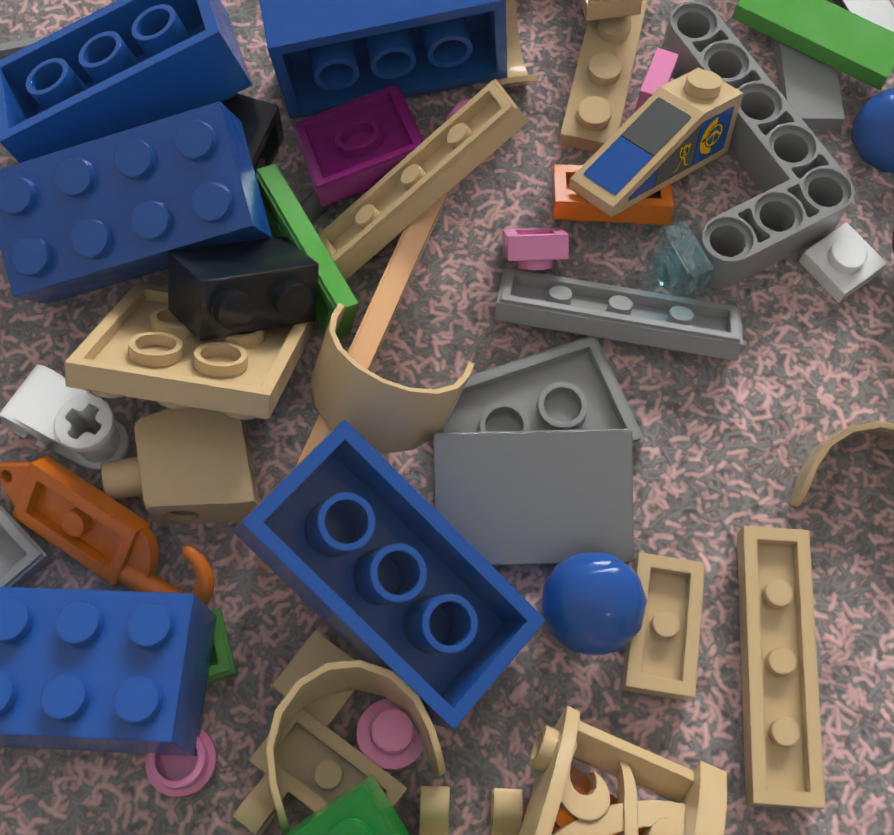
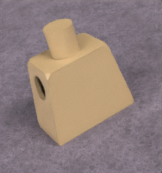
M194 407L184 409L167 408L139 418L134 423L137 456L106 462L101 465L105 493L114 500L143 495L145 508L157 525L239 522L260 503L246 420L231 418L224 412Z

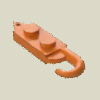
M49 456L33 462H0V483L15 505L12 517L115 586L121 583L133 592L195 594L206 606L213 597L215 580L212 567L205 556L195 547L187 545L182 550L183 556L192 565L196 577L194 589L190 592H182L155 574L159 561V546L155 534L150 530L151 524Z

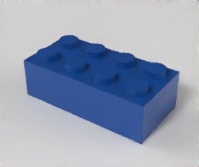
M117 0L1 59L0 143L19 163L232 98L238 92L252 86V82L228 12L220 0Z
M259 0L267 49L290 119L314 116L394 84L398 85L405 99L508 77L506 0Z
M220 101L0 169V249L12 295L16 298L47 304L168 269V251L272 238L242 123Z
M345 419L327 434L232 530L366 662L389 669L400 677L420 697L433 725L455 730L546 621Z
M0 587V747L197 756L196 741L197 736L199 737L217 616L195 594Z

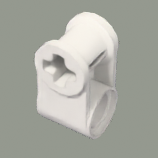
M37 364L0 412V421L11 431L22 438H25L27 434L34 436L38 439L35 445L43 449L49 448L85 469L101 471L102 463L124 459L129 450L128 433L125 427L115 420V415L108 403L83 389L66 387L65 377L43 365Z

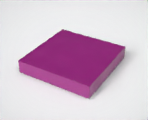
M397 84L292 124L322 207L370 189L424 141Z

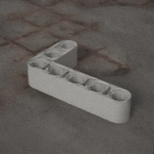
M688 1L679 4L670 15L661 49L679 54L673 77L676 79L699 67L718 74L722 81L744 93L729 150L762 192L709 220L691 256L690 269L694 277L705 286L723 289L801 251L832 233L852 202L854 185L848 175L717 12L709 5L701 2ZM715 250L724 252L729 257L720 255Z

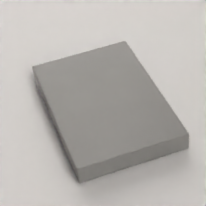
M587 336L470 375L451 416L439 431V433L631 429L633 430V450L642 447L645 442L597 337ZM457 380L452 381V382H449V383H446V384H443V385H440V386H437V387H434V388H431V389H438V388H442V387H446V386L453 385V384L456 383Z
M582 429L433 433L435 510L491 565L554 564L582 552H605L622 559L623 562H634L633 430Z

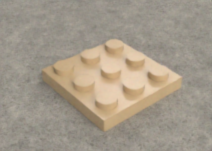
M136 282L64 362L65 386L89 390L95 395L104 398L126 396L157 401L160 405L171 409L194 407L224 412L227 416L239 420L255 418L269 420L311 337L313 322L199 341L168 310V287Z

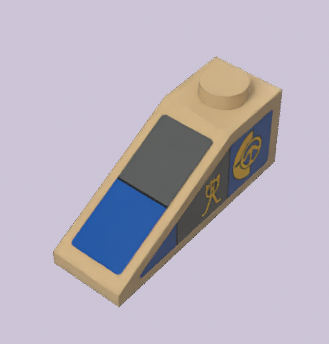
M699 67L660 86L570 178L569 189L610 217L615 216L667 185L674 183L727 153L744 93L722 81L718 74Z

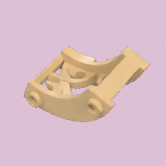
M570 706L565 707L554 728L544 725L539 731L528 761V766L537 771L519 835H613L618 832L619 835H638V828H645L642 835H724L727 813L726 771L701 760L693 771L581 722V711ZM572 759L616 777L618 803L610 805L608 787L604 780L595 772L588 773L591 782L589 792L585 795L579 794L573 788L570 779ZM636 786L669 801H638ZM559 807H561L574 820L552 834Z

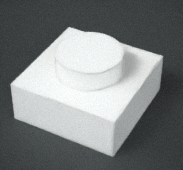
M847 222L807 249L798 261L838 303L879 275L888 264Z

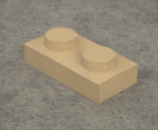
M639 552L634 559L633 570L640 578L647 604L641 630L626 644L622 691L691 701L696 697L705 562Z

